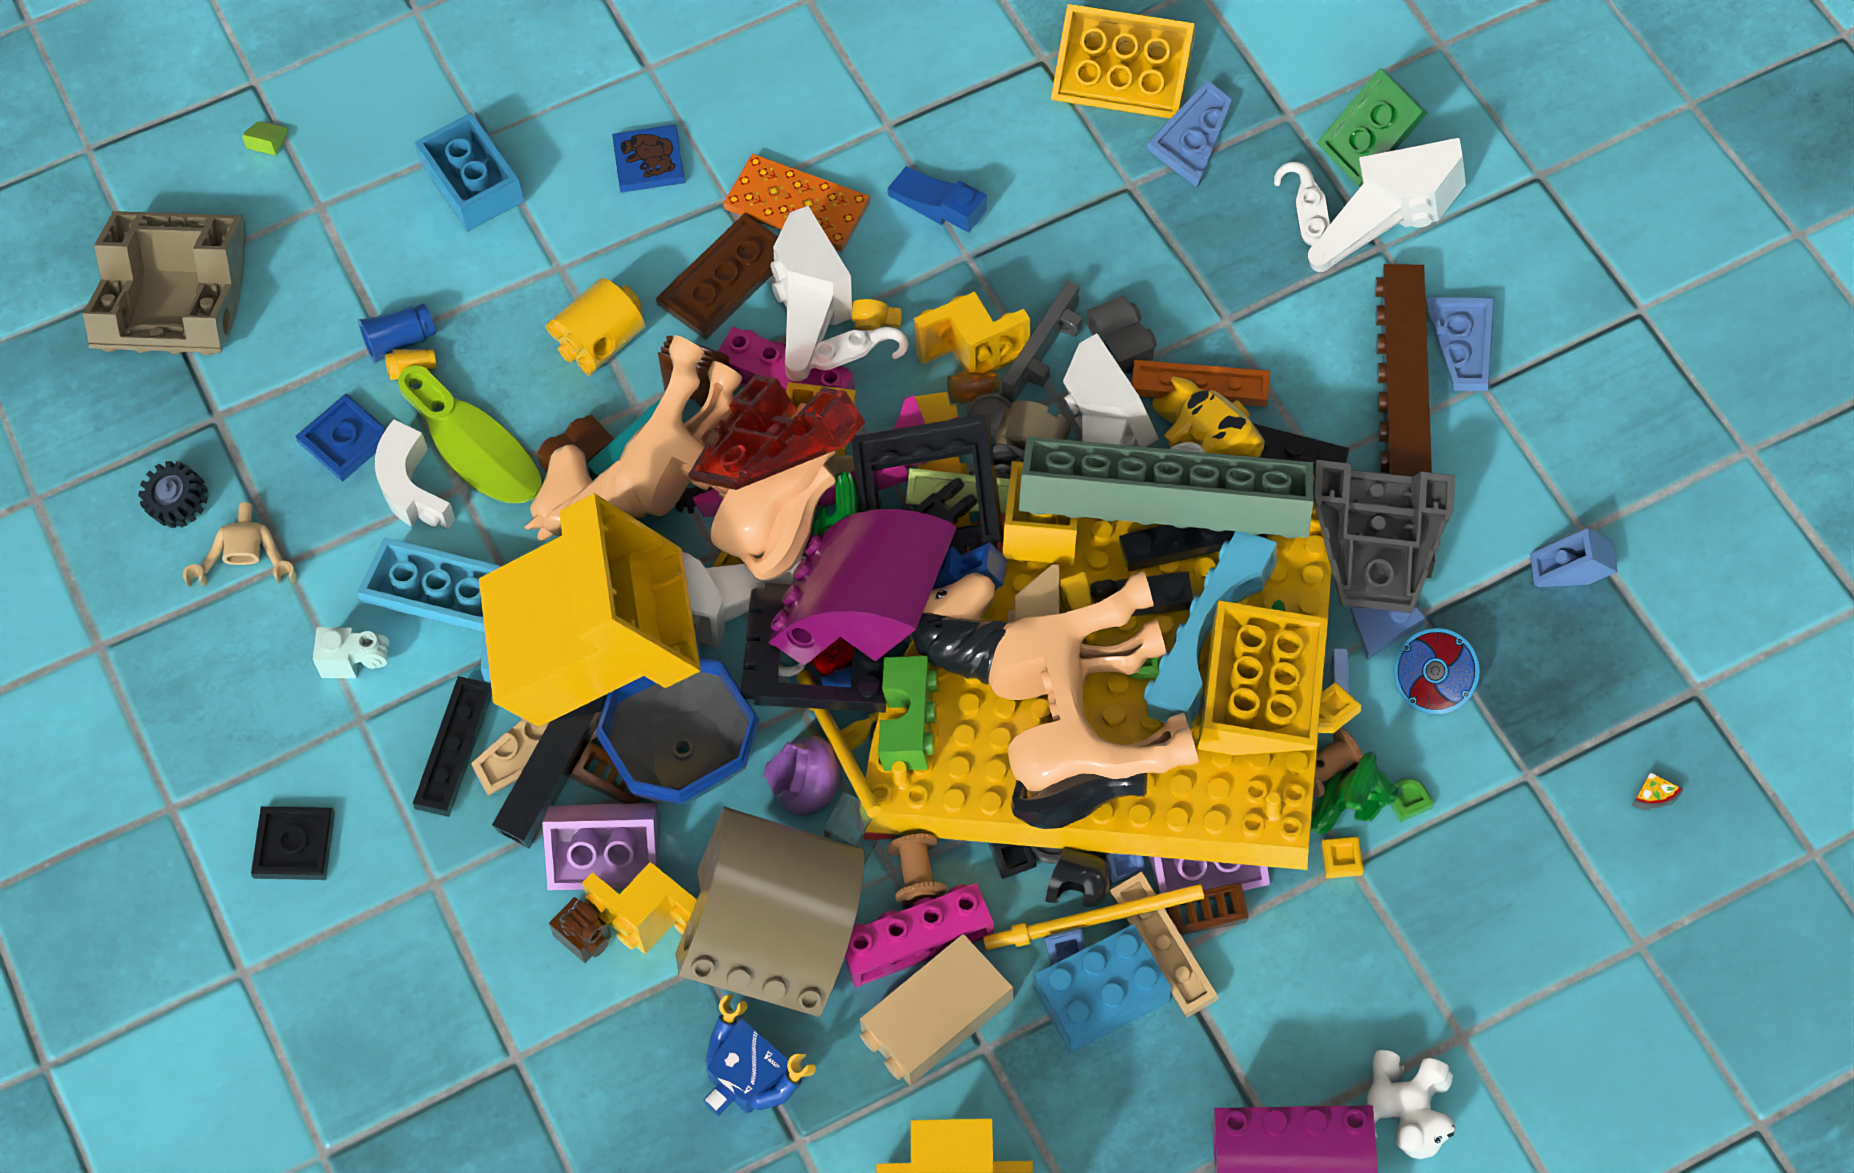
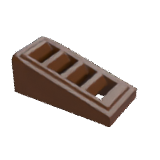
M589 742L570 778L624 804H636L641 799V797L635 796L633 793L629 795L624 792L627 787L624 780H622L618 788L612 785L618 774L617 768L605 749ZM594 759L599 761V764L594 773L591 774L587 769ZM607 765L612 767V770L606 781L599 777Z
M1241 883L1203 890L1205 899L1167 907L1168 915L1180 935L1243 924L1248 920ZM1231 896L1234 914L1228 915L1224 897ZM1216 899L1219 917L1213 918L1209 900ZM1201 902L1204 921L1198 922L1194 903ZM1186 905L1190 924L1183 925L1179 906Z

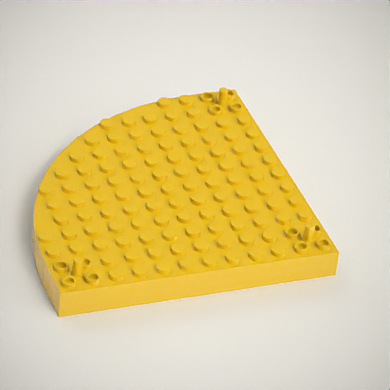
M1313 502L1308 538H1286L1281 535L1267 534V539L1277 542V564L1264 589L1246 597L1238 604L1271 609L1276 600H1281L1284 603L1286 612L1329 618L1332 570ZM1079 517L1077 521L1074 565L1007 559L1004 584L995 590L994 601L985 611L981 620L1008 622V610H1015V595L1051 565H1059L1060 583L1064 578L1086 572L1089 585L1099 580L1111 579L1117 582L1120 579H1129L1131 575L1143 570L1146 576L1189 571L1194 599L1196 595H1202L1205 589L1206 575L1211 567H1217L1220 561V551L1128 572L1119 543V535L1164 526V524L1153 523L1143 525L1132 521H1104L1100 518ZM1091 596L1092 604H1094V602H1097L1098 600H1104V599H1106V598H1101V599H1100V598H1097V599H1096V598H1093V597ZM1060 599V614L1066 611ZM1189 610L1130 617L1127 624L1096 631L1097 646H1114L1128 641L1138 634L1145 623L1157 619L1165 649L1171 652L1175 645L1176 631L1181 623L1186 624L1190 617ZM1211 631L1207 635L1201 649L1198 670L1203 682V696ZM912 640L903 657L922 656L917 652L914 640ZM930 663L931 669L938 672L939 688L938 692H932V701L936 702L937 721L936 723H931L930 733H934L935 754L929 755L928 770H907V766L903 761H896L892 765V771H884L878 754L880 720L898 719L905 715L908 709L888 708L886 702V713L879 712L865 779L881 807V813L877 817L871 818L867 815L861 803L860 814L864 831L896 835L926 833L943 839L1059 849L1066 847L1082 851L1308 870L1319 733H1317L1315 750L1230 755L1199 750L1197 747L1202 713L1201 707L1190 728L1199 763L1189 766L1179 765L1164 773H1148V786L1145 797H1119L1101 806L1087 817L1065 827L1041 829L1022 822L1012 813L1011 801L1016 779L1009 763L1008 746L1015 737L1024 731L1054 722L1047 694L1022 700L1005 699L995 694L990 683L988 685L983 684L977 678L967 679L961 675L948 672L941 667L933 666ZM1095 672L1088 674L1083 689V704L1086 719L1097 735L1112 743L1127 745L1145 740L1161 730L1165 723L1148 717L1147 701L1143 699L1149 681H1155L1156 679L1138 680L1119 672Z

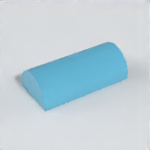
M384 537L357 594L359 600L363 603L485 633L479 578L502 566Z

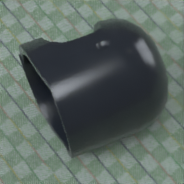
M1064 847L1050 878L1046 902L1059 903L1063 892L1074 890L1084 894L1083 906L1093 907L1101 904L1106 898L1111 884L1112 870L1110 864L1106 859L1096 854Z

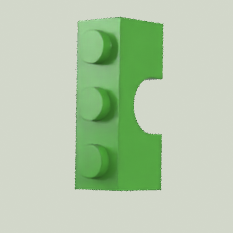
M928 656L884 658L882 689L888 708L908 709L906 714L898 719L880 720L878 754L884 771H892V765L896 761H903L907 766V770H928L929 755L935 754L934 733H930L931 723H936L937 707L936 702L932 701V692H938L939 679L937 670L931 669Z

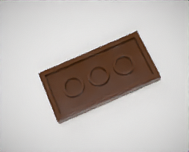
M744 213L656 298L657 305L707 340L773 275L771 262H774L773 247L778 236Z

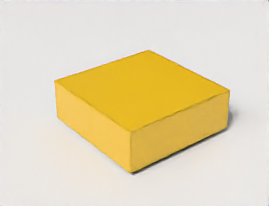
M1359 836L1322 839L1321 850L1326 878L1363 875L1364 869Z

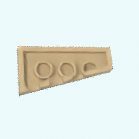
M522 718L511 730L503 734L471 763L488 797L517 781L550 722L538 727ZM596 731L594 732L589 742H593L598 739L595 734Z

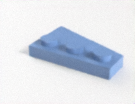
M1207 80L1148 142L1146 149L1197 188L1231 105L1232 98Z
M1426 297V306L1454 391H1489L1494 298Z
M1416 606L1412 613L1349 607L1353 617L1352 622L1356 632H1359L1367 660L1424 624L1425 616Z

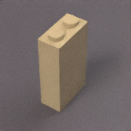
M962 934L860 1018L861 1030L863 1032L860 1034V1037L872 1052L877 1050L881 1052L887 1059L884 1062L885 1066L897 1080L903 1077L911 1086L1013 1001V987L971 941Z

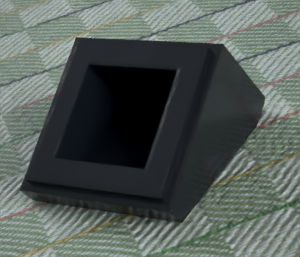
M988 842L1002 879L1037 867L1030 846Z

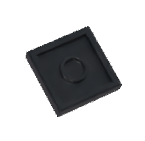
M261 806L251 869L252 877L254 879L326 880L335 818L333 808Z

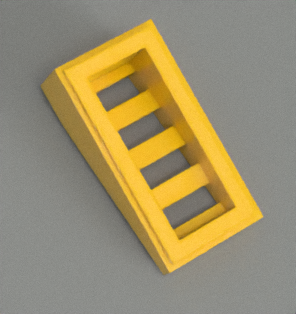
M1081 572L1061 580L1060 599L1066 612L1092 605L1089 580L1086 572ZM1096 631L1088 634L1082 643L1097 646Z

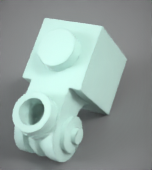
M317 627L313 661L321 678H357L358 662H362L364 666L370 669L380 668L387 664L389 638L371 631L354 633L352 628Z

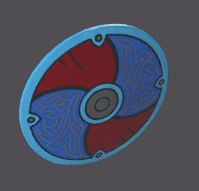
M1443 628L1426 629L1411 636L1400 648L1394 664V679L1400 695L1410 706L1428 714H1445L1463 706L1474 694L1480 677L1479 660L1472 645L1460 634Z

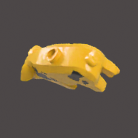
M1176 376L1171 378L1175 389L1162 398L1157 397L1153 399L1154 411L1174 424L1163 435L1169 442L1170 447L1183 442H1193L1199 444L1206 453L1260 457L1264 449L1265 441L1262 435L1248 418L1250 414L1238 400L1231 403L1217 391L1200 389L1192 381Z

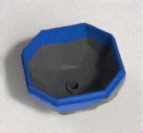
M699 657L700 672L667 688L642 676L608 693L595 734L629 790L635 796L660 803L683 805L724 784L746 769L758 729L759 718L747 699L742 697L738 685L725 665L720 661ZM681 747L689 748L687 753L680 754L677 752Z

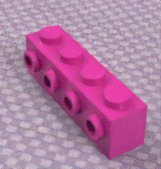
M732 326L718 352L728 355L730 368L742 376L740 385L783 402L788 382L855 390L854 373H851L843 366L830 370L812 368L806 379L802 381L790 380L785 373L786 345L779 341L772 342L761 338L751 330H741Z
M977 883L970 886L966 884L957 885L951 888L946 895L935 899L932 897L920 899L911 908L900 912L897 910L885 912L876 921L866 925L862 923L854 924L844 962L856 988L934 958L962 934L971 943L983 940V936L994 934L993 920Z

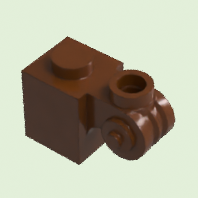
M574 897L549 922V926L553 936L581 961L586 963L592 956L597 957L606 949L611 936L607 924L597 916L594 911L595 908L590 903L582 902Z

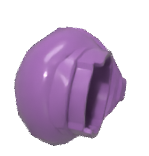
M811 736L794 742L788 741L781 751L770 762L766 763L764 778L767 779L774 796L785 809L795 815H812L828 805L839 790L842 780L841 763L832 745L825 738Z

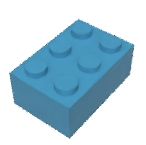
M472 112L414 142L422 167L467 232L524 202L519 179Z
M1134 924L1034 974V990L1070 1053L1170 1002L1171 985Z

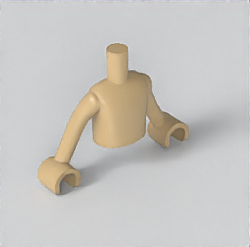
M248 502L239 504L237 522L226 524L218 530L212 548L200 566L191 564L182 573L188 587L191 586V580L199 576L201 585L205 586L208 583L206 574L219 558L222 551V560L227 564L251 565L259 562L261 542H263L266 553L274 565L273 574L276 581L280 583L281 576L285 573H289L292 583H295L298 577L293 565L289 561H283L267 526L261 525L258 522H252L253 505Z

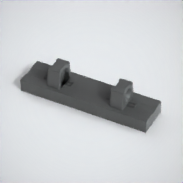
M1069 280L1066 282L1003 377L1002 396L1006 397L1011 403L1016 401L1028 382L1044 387L1050 377V367L1041 363L1060 332L1076 337L1082 329L1083 318L1074 312L1079 305L1078 293L1080 292V285Z

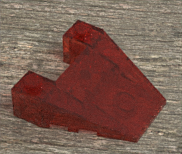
M754 375L729 405L732 410L726 422L725 420H720L715 428L718 432L717 438L713 444L706 443L688 476L693 481L738 490L843 448L855 438L856 433L865 424V421L846 391L822 387L792 419L790 417L797 409L777 378Z

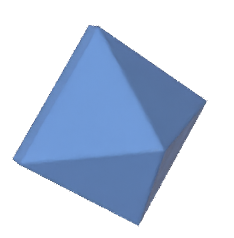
M1104 852L1105 859L1110 864L1112 870L1111 884L1128 880L1140 872L1146 875L1143 856Z
M1081 926L1045 936L1050 966L1085 949Z

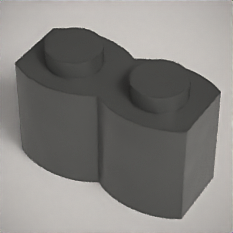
M1120 296L1087 310L1086 324L1092 336L1096 333L1099 335L1121 370L1125 372L1134 368V360H1153L1154 348L1157 346L1153 332L1149 328L1145 329L1139 322L1141 321V316L1135 303H1129L1125 296Z

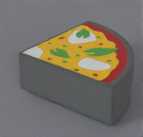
M1650 772L1632 806L1643 810L1669 806L1680 797L1683 788Z

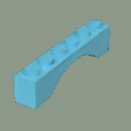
M1235 531L1230 541L1225 540L1220 550V561L1217 567H1211L1206 575L1205 589L1202 595L1194 597L1190 606L1188 621L1186 624L1181 623L1176 631L1173 649L1171 652L1166 651L1167 654H1164L1161 659L1158 677L1155 681L1150 680L1145 689L1143 699L1147 701L1148 717L1166 723L1170 717L1184 713L1188 727L1191 728L1203 704V682L1198 670L1200 652L1207 635L1211 631L1218 600L1239 603L1246 597L1262 591L1277 564V542L1240 531Z

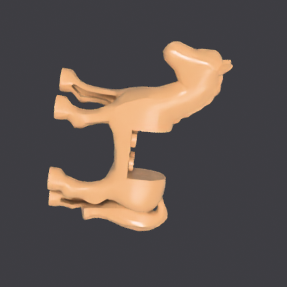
M674 335L669 348L673 364L669 385L651 418L626 443L619 460L592 481L585 454L577 446L569 444L556 449L550 456L546 478L530 506L533 519L524 527L526 530L540 528L537 539L540 541L547 540L553 535L560 537L562 536L559 511L593 493L633 518H643L646 516V513L660 517L667 514L676 505L687 485L691 482L706 491L709 487H712L719 491L718 495L723 499L711 527L712 544L728 554L740 557L757 579L771 580L792 570L802 558L811 534L813 518L819 499L826 490L836 483L834 474L824 463L835 454L839 439L847 431L850 421L828 407L821 406L818 411L807 404L800 403L793 417L797 428L793 447L783 464L777 469L768 472H752L735 467L719 458L704 445V442L717 426L732 417L735 412L736 405L733 392L739 387L742 376L730 367L713 361L707 373L710 381L707 400L700 411L683 424L682 412L685 404L700 384L696 365L700 362L704 351L691 341Z

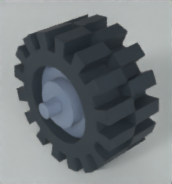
M165 461L166 468L158 464L155 466L157 470L155 474L150 470L146 474L150 478L149 481L142 480L140 486L145 491H139L138 497L142 499L139 503L149 516L163 526L167 525L170 528H176V524H178L180 527L187 526L186 519L191 522L197 519L193 515L196 511L202 514L204 509L200 506V503L207 504L208 498L203 494L208 493V489L203 484L205 483L203 478L187 465L178 461L175 464L172 461Z

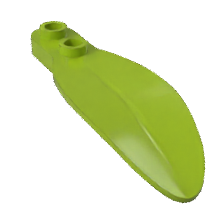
M413 365L401 371L398 377V385L402 396L427 420L430 434L440 454L467 484L480 493L505 503H525L536 497L542 486L540 473L524 448L501 424L474 405L453 398L451 393L426 368ZM417 383L422 385L419 389L411 388L412 385ZM436 406L444 407L439 412L433 411V408Z

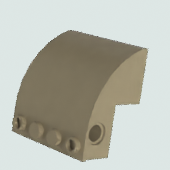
M113 211L94 244L101 280L83 312L89 348L102 349L106 352L122 349L134 350L138 353L149 351H167L170 354L200 352L202 355L221 353L233 327L241 292L244 262L243 216Z
M724 806L697 870L701 892L675 952L678 976L820 1017L839 974L853 931L863 880V849Z

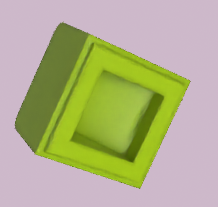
M257 121L243 133L242 138L247 149L276 156L289 130L287 127Z

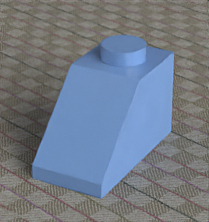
M1589 528L1530 554L1534 585L1537 587L1589 585L1618 572L1613 541Z

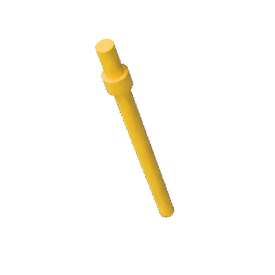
M803 670L797 674L796 678L799 684L816 685L809 671ZM808 708L814 711L867 815L871 818L877 817L881 813V807L829 709Z
M1198 884L1028 926L1026 922L1012 925L1011 930L983 936L986 951L1013 944L1017 948L1031 944V940L1080 926L1084 928L1205 899L1202 885Z

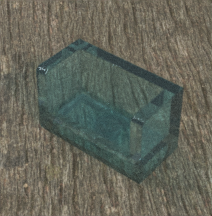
M843 792L823 828L824 837L863 849L864 865L878 841L864 840V833L872 818L867 815L859 798Z

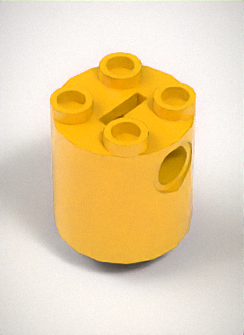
M603 277L545 324V327L549 334L561 344L558 347V351L562 357L569 363L576 360L579 367L587 375L591 376L645 329V323L638 296L628 286L623 285L619 288L612 281Z

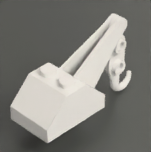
M1455 138L1359 157L1364 184L1331 224L1325 195L1314 181L1310 168L1300 162H1288L1282 165L1274 176L1275 186H1280L1281 178L1286 173L1295 172L1300 176L1301 184L1296 197V207L1302 239L1306 244L1312 246L1308 252L1311 268L1317 272L1327 271L1340 260L1398 223L1404 227L1413 226L1420 228L1439 221L1466 186L1460 139Z
M809 206L790 212L773 247L774 262H771V269L776 283L772 284L774 295L779 303L784 302L787 307L786 376L792 381H802L808 377L812 368L830 370L866 356L879 342L887 339H893L899 343V348L892 354V358L897 359L903 356L908 348L907 337L902 331L893 327H881L867 331L851 330L823 341L829 324L836 325L851 319V275Z
M1096 333L1079 343L1063 383L1069 395L1064 397L1073 415L1079 414L1074 420L1082 433V441L1146 447L1159 440L1139 395L1099 335ZM1183 442L1170 448L1172 450L1205 452L1199 444L1193 442Z
M682 552L694 630L697 632L699 644L720 649L726 632L725 622L749 611L751 590L754 588L765 589V583L793 585L796 581L793 573L799 563L806 557L802 556L792 570L780 577L771 580H759L749 571L746 564L704 568L700 559ZM779 662L778 675L791 677L801 672L805 666L798 662L795 666L786 667Z

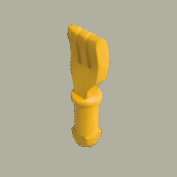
M879 712L870 713L867 719L855 721L840 730L851 751L869 739L871 725L873 722H877Z

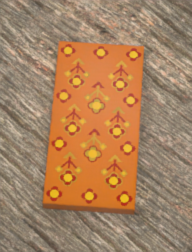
M751 154L724 201V209L739 215L745 213L755 221L782 230L790 212L809 206L834 249L843 252L870 203V196Z

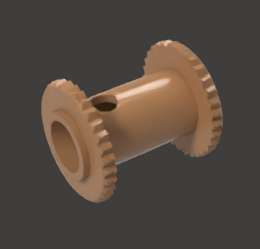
M1339 728L1336 732L1332 733L1333 743L1317 752L1315 797L1319 798L1324 795L1323 782L1350 766L1352 769H1355L1363 756L1357 742L1343 728Z
M926 833L910 834L899 837L888 844L887 853L897 857L900 856L905 887L895 894L898 902L912 905L920 899L926 897L935 899L946 893L947 888L945 884L937 881L934 882L927 852L937 846L938 841L935 836Z

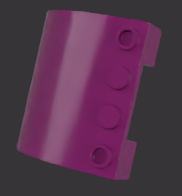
M877 509L855 513L838 521L820 536L817 534L813 535L804 550L807 553L806 558L799 563L793 573L796 581L787 589L782 597L781 602L785 606L783 610L777 613L770 624V628L774 631L768 643L776 646L803 666L840 637L874 661L878 660L916 630L957 527L944 519L915 511Z
M1373 1105L1214 1108L1212 1121L1214 1173H1378Z

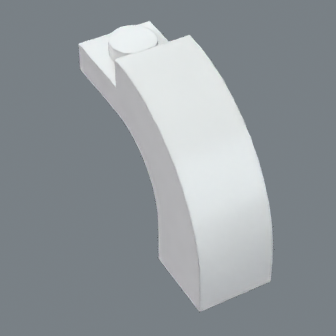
M393 419L382 435L375 455L376 476L388 506L399 519L411 527L420 518L429 526L436 527V525H439L449 530L456 520L451 504L418 488L412 483L413 472L428 451L422 432Z

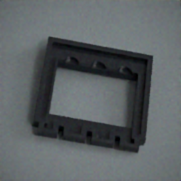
M982 414L851 436L859 512L880 509L876 470L973 454L981 524L956 528L949 548L953 546L963 555L967 553V547H970V551L987 543H991L998 550L997 543L1003 542L1004 538L988 415Z
M765 583V589L754 588L751 590L750 615L748 616L746 632L747 643L745 644L743 661L744 671L742 673L740 690L743 698L754 699V705L886 713V699L882 685L884 658L889 657L890 650L874 661L859 649L853 647L851 687L778 683L781 650L768 643L774 631L770 628V624L777 613L783 610L785 604L781 600L791 584Z

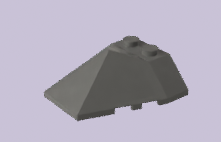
M1315 461L1313 499L1340 606L1403 613L1413 612L1429 571L1427 570L1434 553L1438 550L1446 523L1450 520L1453 512L1455 475L1419 472L1415 476L1409 477L1351 470V464Z

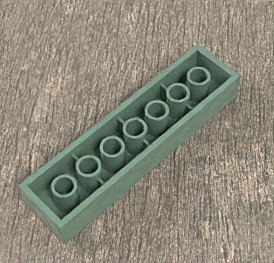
M1027 436L1021 476L1019 511L1030 512L1035 515L1046 513L1065 515L1070 518L1089 517L1100 518L1104 521H1132L1143 525L1154 523L1173 525L1178 528H1207L1218 532L1229 530L1246 532L1251 535L1272 534L1281 535L1286 538H1308L1314 502L1313 462Z

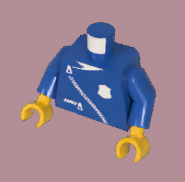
M734 993L726 995L720 1000L719 1008L722 1015L718 1017L711 1034L705 1060L708 1077L716 1087L703 1099V1102L717 1116H720L732 1102H735L746 1113L752 1112L754 1109L764 1110L785 1104L801 1084V1077L812 1076L816 1071L815 1064H809L803 1070L801 1069L800 1064L802 1059L806 1057V1054H794L788 1060L742 1018L737 1022L735 1017L743 1014L747 1010L748 1005L745 1000L740 1001L736 1011H734L730 1005Z

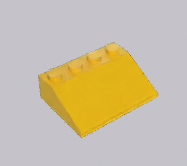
M1067 4L1051 100L1171 119L1181 107L1194 45L1195 24Z
M1218 600L1211 628L1197 749L1230 755L1315 750L1328 618Z

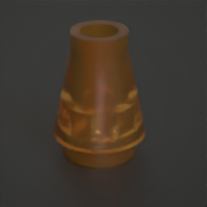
M956 371L955 375L948 376L947 388L952 403L959 402L963 405L983 394L999 392L1000 383L996 372Z

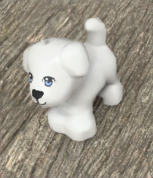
M1376 1051L1373 1057V1084L1367 1096V1105H1373L1374 1124H1376L1378 1119L1400 1118L1396 1129V1144L1412 1158L1424 1159L1434 1156L1438 1153L1443 1143L1454 1136L1455 1133L1454 1120L1444 1113L1431 1110L1430 1107L1431 1098L1435 1093H1445L1449 1090L1453 1075L1449 1071L1450 1067L1439 1060L1426 1058L1423 1059L1419 1072L1412 1081L1398 1082L1404 1073V1066H1399L1400 1056L1391 1051Z

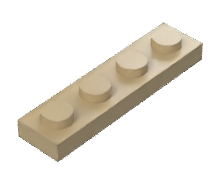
M1142 872L1110 890L1117 904L1156 895ZM1164 908L1125 917L1129 925L1134 924L1171 985V994L1186 1018L1219 1000L1217 993Z

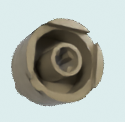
M1016 401L1012 403L1011 408L1008 409V406L1005 408L993 445L1009 444L1025 451L1027 436L1067 440L1071 426L1068 420L1059 412L1057 418L1047 413L1049 407L1033 401Z

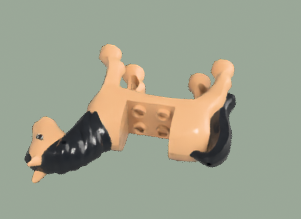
M1144 570L1131 575L1120 591L1099 603L1062 614L1024 616L1009 623L981 620L985 611L994 601L995 585L987 576L970 573L953 584L931 591L918 626L910 634L920 655L928 656L929 662L933 666L941 667L948 672L961 675L967 679L977 678L983 684L988 685L990 683L995 694L1005 699L1022 700L1045 694L1048 695L1054 722L1024 731L1015 737L1008 746L1009 763L1016 779L1011 810L1017 819L1041 829L1062 828L1087 817L1101 806L1119 797H1145L1147 794L1148 773H1164L1179 765L1189 766L1199 763L1193 737L1184 713L1170 717L1161 730L1145 740L1127 745H1120L1102 739L1086 719L1083 689L1088 674L1095 672L1134 674L1140 671L1148 658H1159L1167 654L1157 619L1145 623L1137 635L1118 645L1105 647L1082 643L1083 639L1092 632L1127 624L1136 609L1154 606Z

